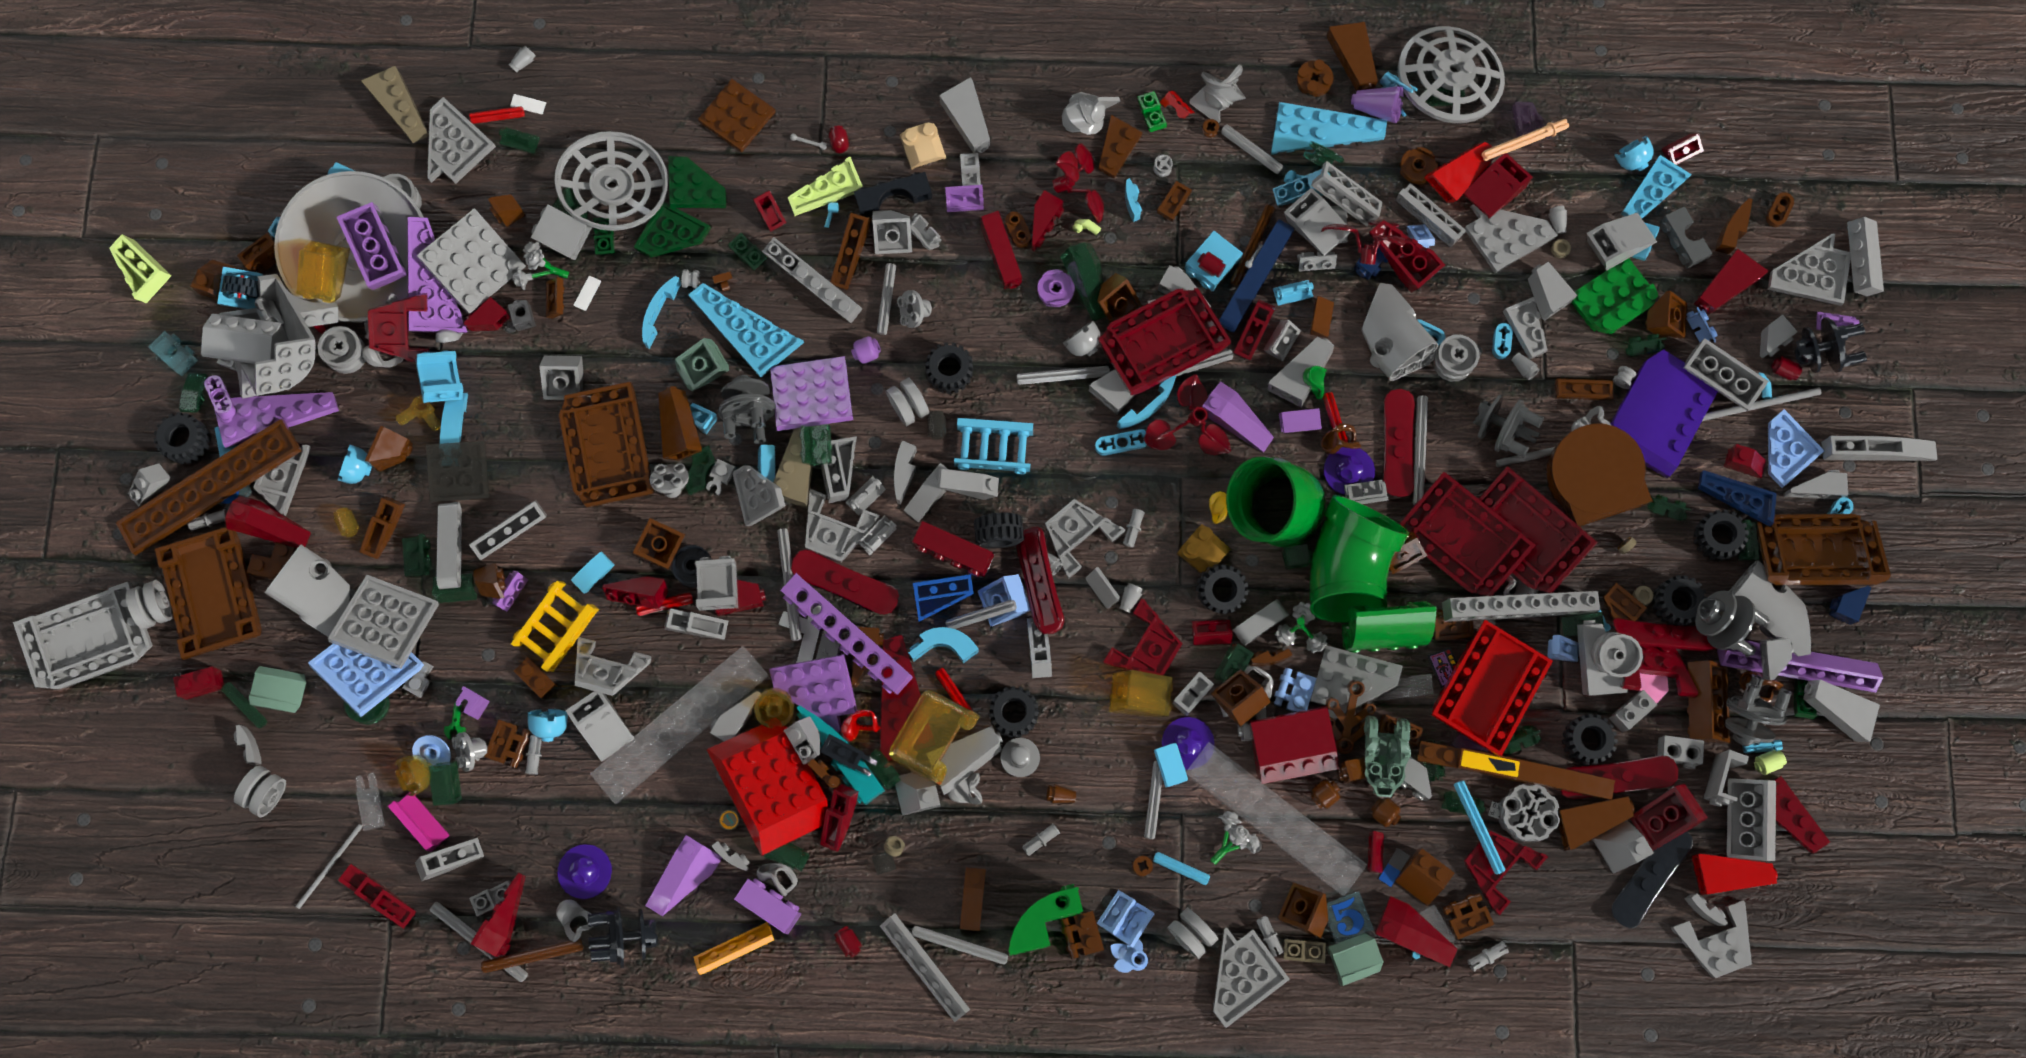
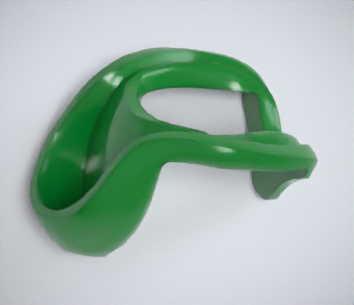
M1315 365L1307 367L1302 377L1303 381L1312 387L1311 391L1315 397L1322 399L1324 395V377L1327 369Z

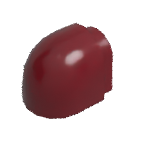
M843 126L830 128L829 139L832 150L836 153H844L849 147L847 131Z

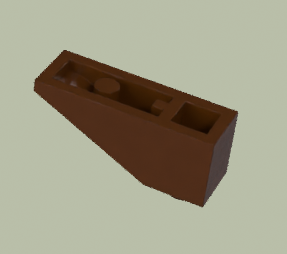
M858 627L878 646L883 645L884 634H880V628ZM864 644L856 645L855 652H861ZM873 656V657L870 658V660H869V664H870V665H871L872 661L874 660L875 656ZM854 661L851 685L853 688H857L868 668L865 666L861 668Z
M966 867L960 929L980 931L986 869Z

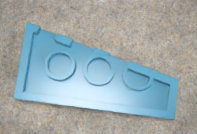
M1660 155L1621 214L1628 216L1638 212L1643 219L1692 174Z

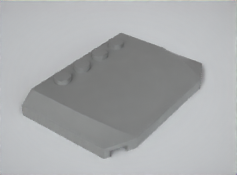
M131 582L116 585L107 591L43 614L13 622L35 687L50 689L69 687L135 663L153 646L147 629L139 628L128 610L125 595L127 590L133 588Z

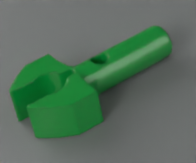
M454 703L452 723L449 726H444V734L449 740L452 739V731L455 729L457 734L466 732V728L460 725L462 704L457 706Z

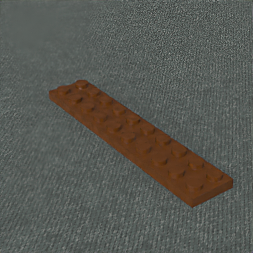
M280 419L120 519L116 524L131 553L138 555L302 450L286 422Z

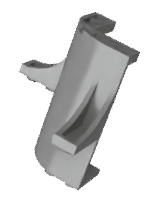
M277 274L258 276V298L261 297L267 302L271 299L273 300L285 323L282 326L289 340L274 344V359L259 361L255 362V364L235 361L242 399L289 390L308 375L315 361V338L308 327L337 323L338 306L336 303H315L300 299L292 295L284 287ZM258 308L220 313V315L261 320L256 311Z

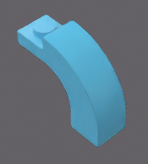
M939 627L920 634L922 643L917 642L911 646V651L908 654L914 662L935 647H946L954 651L962 663H965L977 654L979 649L964 633L953 628Z

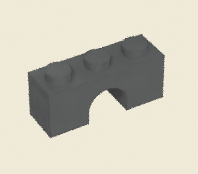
M1682 207L1665 215L1660 224L1662 231L1667 234L1672 248L1677 251L1680 262L1688 269L1707 260L1712 255V252L1704 238L1692 241L1686 237L1685 230L1694 221L1687 209Z

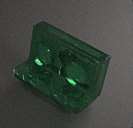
M824 424L810 427L801 425L800 440L802 450L800 456L802 463L810 466L832 463L830 425Z
M423 533L418 534V537L402 538L405 577L430 575V569L432 568V560L428 552L431 549L430 539Z

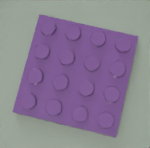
M845 356L773 366L770 368L773 400L776 404L774 410L777 431L853 420Z

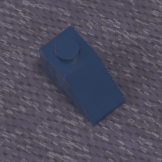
M1866 586L1834 598L1829 606L1831 609L1829 616L1849 625L1859 622L1872 587Z

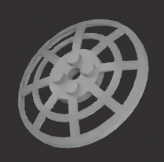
M1438 26L1419 32L1407 42L1398 61V77L1400 82L1412 89L1406 72L1417 71L1422 85L1426 88V91L1420 97L1414 90L1413 93H1410L1404 89L1407 98L1424 114L1443 122L1468 123L1483 118L1493 110L1503 94L1505 76L1498 56L1480 37L1460 28ZM1434 32H1446L1447 37L1437 38L1429 43L1420 38L1423 35ZM1454 33L1466 36L1477 42L1478 45L1474 46L1466 40L1455 38ZM1448 42V50L1441 52L1434 47L1436 44ZM1416 43L1423 47L1418 55L1417 64L1405 65L1407 53L1412 44ZM1456 43L1463 44L1471 50L1467 53L1457 50ZM1483 49L1490 54L1498 71L1490 69L1486 57L1481 52ZM1427 51L1436 56L1433 63L1423 64ZM1478 55L1485 68L1475 66L1472 58ZM1450 67L1456 68L1458 72H1452ZM1424 71H1432L1435 79L1432 85L1426 79ZM1476 74L1485 75V81L1481 88L1474 82ZM1491 77L1500 79V86L1495 98L1490 101L1485 92L1490 84ZM1442 86L1445 89L1453 91V97L1445 95L1437 89ZM1467 87H1470L1475 92L1473 95L1460 97V90H1464ZM1433 95L1442 101L1453 103L1452 114L1439 111L1429 106L1425 101ZM1480 98L1485 105V108L1477 112L1460 114V104L1470 103Z
M599 132L577 140L562 154L555 170V187L559 201L572 217L593 228L616 231L636 227L655 215L661 208L667 195L668 175L665 164L658 152L642 139L622 132ZM607 141V151L596 153L588 158H585L579 152L581 148L592 143ZM614 141L632 144L643 151L637 158H634L626 153L615 151ZM574 156L581 164L574 173L573 181L561 179L566 163ZM648 156L657 164L662 179L651 181L647 169L642 164ZM602 158L608 159V164L598 168L591 164ZM615 158L624 159L631 164L624 168L615 164ZM586 168L591 173L589 183L578 182L581 173ZM637 168L643 174L645 182L634 183L632 173ZM610 182H614L617 184V186L614 188H610L607 186V184ZM561 187L572 188L575 198L581 207L573 211L566 203ZM662 187L660 199L651 211L644 206L649 199L651 188ZM579 189L590 190L593 198L585 203L579 193ZM645 189L644 196L639 203L631 198L634 190ZM598 203L609 206V214L594 210L593 207ZM627 203L632 207L631 210L617 214L616 206ZM588 211L597 217L609 219V225L591 222L582 218L581 215ZM637 211L645 215L634 222L617 225V219L628 217Z

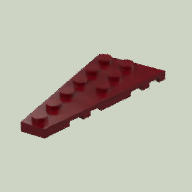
M902 635L883 640V651L913 678L898 695L894 692L890 694L882 687L880 764L936 747ZM886 669L883 674L884 678H889L892 675V669Z

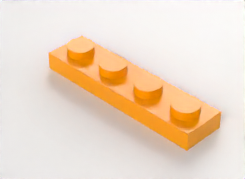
M768 922L694 956L698 973L702 975L774 941Z

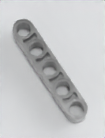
M459 502L438 505L437 585L440 590L461 586L462 510Z

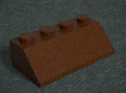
M1711 660L1687 662V670L1699 693L1696 697H1688L1689 706L1687 714L1690 724L1688 727L1690 739L1711 743H1730V730L1724 724L1725 720L1729 718V708L1726 705L1728 699L1727 666H1722L1720 663Z

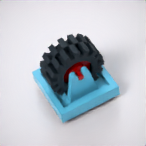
M223 267L217 304L241 309L257 308L255 301L258 298V276H263V274Z

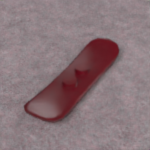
M1403 389L1391 390L1384 400L1383 482L1386 484L1387 493L1398 497L1409 496L1414 490L1413 424L1415 401L1410 391Z
M1035 526L1023 530L1024 540L1016 545L1035 626L1043 634H1054L1062 629L1064 615L1051 572L1045 535L1040 527Z
M811 550L799 551L793 558L791 570L794 575L797 573L807 583L839 595L875 613L883 615L891 613L898 603L899 593L893 586L855 572Z
M1621 618L1613 620L1614 629L1617 633L1633 637L1640 646L1696 651L1716 649L1710 645L1707 636L1701 634L1696 626L1645 623Z
M1663 755L1611 764L1567 768V770L1615 780L1613 793L1665 788L1674 785L1678 780V767L1674 759ZM1561 790L1562 794L1569 799L1593 797Z

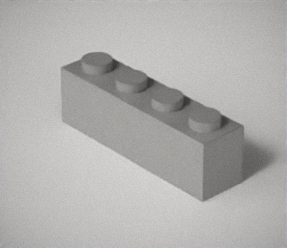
M1867 217L1849 221L1847 225L1854 292L1864 296L1883 292L1877 221Z
M534 500L472 541L469 546L481 561L546 518L547 514L537 500Z

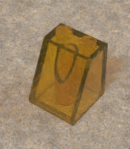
M311 241L299 250L296 294L302 295L306 299H322L326 303H333L339 299L342 293L350 248Z
M1135 670L1113 673L1109 712L1158 718L1169 716L1171 711V693L1173 691L1172 677Z

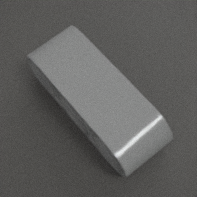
M1276 599L1233 629V632L1243 646H1246L1281 622L1289 614L1280 601Z

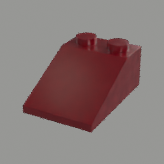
M1682 784L1673 787L1634 813L1630 820L1645 837L1652 851L1692 829L1708 817L1687 786Z

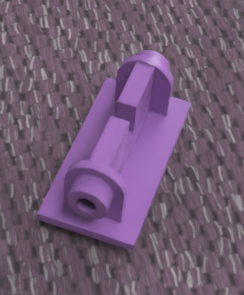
M1817 312L1816 330H1821V320L1825 317L1832 319L1837 327L1851 323L1854 325L1859 324V320L1856 317Z
M513 570L504 581L506 585L504 590L505 598H492L494 599L492 603L508 612L528 579Z

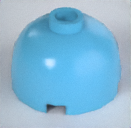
M1648 136L1642 137L1644 141L1639 142L1637 139L1619 150L1620 155H1614L1621 167L1626 170L1638 169V171H1641L1649 166L1648 162L1653 157V146Z
M349 445L338 481L353 484L362 481L365 475L369 476L372 466L365 461L367 453L363 449Z
M541 709L528 712V728L533 735L541 738V741H553L555 737L563 734L567 727L568 714L564 710L548 709L546 712H541Z

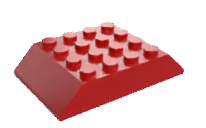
M1484 620L1467 644L1439 694L1431 715L1501 757L1553 660L1489 621Z
M773 719L707 749L761 856L824 825L826 809H828L827 798L808 763H802L784 732L788 727L777 719Z

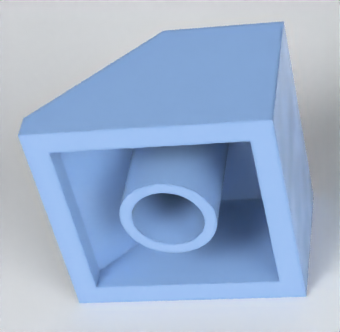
M1019 574L1003 576L978 590L984 608L1008 600L1016 602V610L989 618L990 626L1015 619L1031 611Z

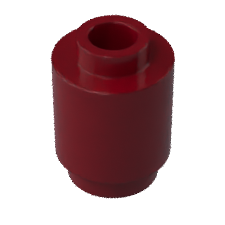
M1209 251L1206 254L1202 253L1197 261L1199 263L1198 267L1213 277L1219 278L1226 268V264L1223 263L1224 261Z
M1783 356L1776 358L1771 365L1774 374L1794 381L1800 377L1803 369L1799 366V363Z
M848 926L834 934L836 937L835 941L845 957L850 955L852 958L861 952L862 944L854 931L849 929Z

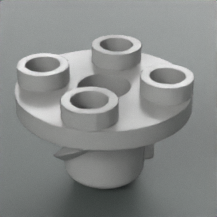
M908 290L898 297L897 304L900 307V322L902 326L916 328L921 324L923 317H928L931 314V303L927 299H922L918 292Z
M682 463L659 464L655 466L650 476L652 488L657 492L664 493V496L668 498L679 496L682 488L689 480L688 471Z
M460 732L456 737L452 738V746L456 750L457 756L455 757L456 767L458 769L462 768L465 772L472 771L475 760L479 761L480 758H484V755L487 754L485 741L480 738L470 739L466 732Z
M1026 738L1010 740L1005 744L1001 752L1002 766L1013 777L1031 775L1037 769L1040 762V753L1037 746Z

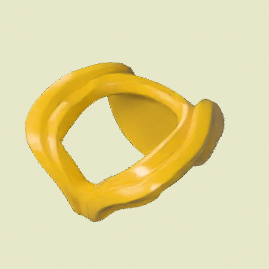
M1221 491L1214 493L1209 500V508L1214 524L1224 521L1228 514L1226 493Z

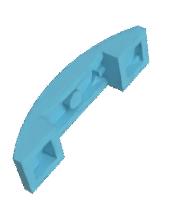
M675 276L667 281L654 295L646 310L642 327L643 343L648 349H650L658 333L653 325L666 298L674 300L681 286L679 277Z
M1176 375L1160 384L1158 391L1161 394L1138 414L1130 410L1118 421L1117 427L1124 429L1137 425L1160 409L1171 393Z
M463 393L462 400L445 401L440 430V466L460 467L462 453L460 442L468 393Z

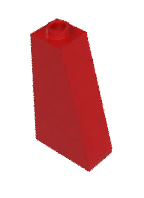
M1486 141L1477 144L1428 173L1424 178L1448 204L1455 202L1493 161V159L1484 161L1481 156L1482 152L1492 148V145Z
M1707 854L1692 855L1700 895L1777 884L1778 874L1773 867V863Z

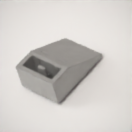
M1312 188L1284 211L1288 224L1295 227V230L1323 256L1351 233L1350 231L1327 229L1321 232L1322 228L1329 224H1347L1324 198Z
M1638 212L1604 223L1587 233V242L1606 271L1657 243Z
M594 691L566 710L576 728L601 762L635 740L604 693Z

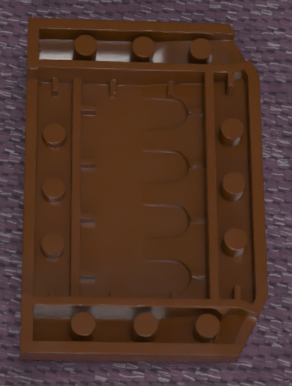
M626 382L565 395L563 407L559 413L560 425L573 491L579 496L584 505L589 508L652 495L651 472L632 383Z
M1856 514L1775 515L1774 523L1771 527L1760 521L1756 524L1767 580L1775 585H1877L1890 579L1891 573L1877 521L1872 520L1868 522L1862 520L1861 516Z

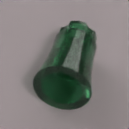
M789 842L765 854L764 858L802 872L810 854Z

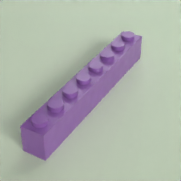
M1745 640L1756 648L1754 655H1750V657H1746L1738 650H1732L1731 648L1717 650L1722 666L1762 672L1759 642ZM1816 652L1803 656H1796L1793 653L1790 662L1779 673V676L1807 681L1822 680L1835 686L1875 693L1883 680L1878 663Z

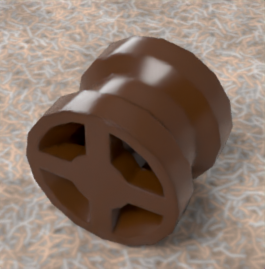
M1139 856L1132 864L1133 872L1140 877L1150 874L1153 869L1151 859L1146 856Z

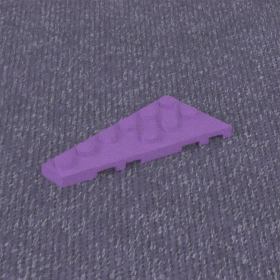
M407 217L408 298L422 293H427L428 297L427 312L408 311V331L439 332L441 330H452L457 333H467L456 300L416 257L435 241L428 218Z
M333 392L255 396L243 399L242 397L231 398L236 409L235 415L230 419L224 420L218 416L216 411L215 414L223 445L227 448L245 442L280 419H283L288 427H292L337 412L339 409Z

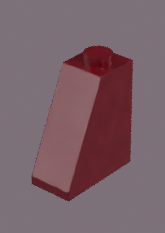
M737 580L738 608L717 609L715 611L718 616L763 607V601L766 600L764 589H761L756 583Z

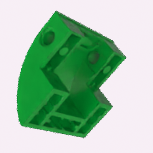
M1427 601L1407 602V606L1371 608L1365 605L1348 607L1349 624L1342 625L1343 648L1349 652L1358 653L1360 650L1379 651L1382 648L1397 650L1399 647L1414 649L1418 648V646L1428 645L1434 634L1436 606Z
M1074 884L1062 886L1059 892L1052 893L1033 904L1020 918L1013 931L1008 949L1009 956L1051 946L1045 922L1082 913L1079 888L1075 887ZM1060 899V901H1064V908L1058 907L1055 900Z

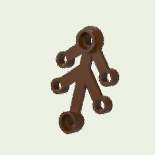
M1352 680L1348 683L1347 690L1350 695L1346 715L1340 708L1337 699L1330 697L1326 700V706L1335 713L1343 725L1341 734L1335 726V720L1330 717L1333 735L1336 739V749L1340 754H1348L1353 750L1354 742L1365 735L1363 730L1365 721L1362 720L1376 712V706L1371 702H1366L1363 705V709L1354 715L1357 698L1365 691L1364 684L1359 680ZM1357 684V688L1352 690V686ZM1335 701V705L1330 707V703ZM1368 706H1372L1370 711H1367ZM1362 721L1359 724V729L1351 734L1352 727ZM1346 741V745L1341 747L1342 742Z

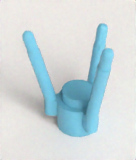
M1389 71L1380 80V84L1383 85L1382 88L1402 86L1403 89L1410 93H1413V90H1418L1411 84L1412 89L1409 88ZM1402 109L1401 114L1403 116H1406V113Z

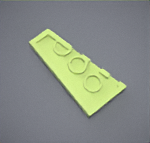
M851 157L845 159V162L839 166L836 165L831 168V171L825 175L816 178V181L810 185L807 184L788 197L794 216L854 195L855 191L863 187Z

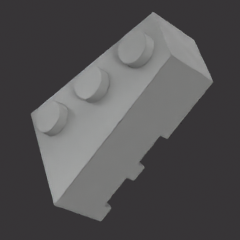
M857 436L819 442L817 450L828 503L848 499Z

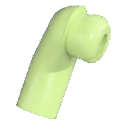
M1078 219L1072 227L1077 233H1080L1082 229H1088L1094 235H1097L1101 230L1090 219Z

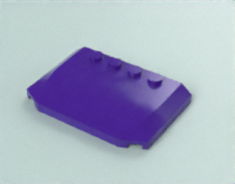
M1663 349L1644 361L1616 412L1611 425L1625 431L1636 441L1643 453L1647 467L1668 478L1677 469L1718 391L1685 370V362Z

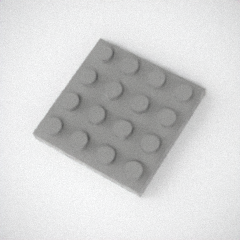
M475 208L416 256L468 315L512 279L518 267L520 270L526 267Z
M366 575L329 635L328 640L333 644L402 669L437 609L438 601Z

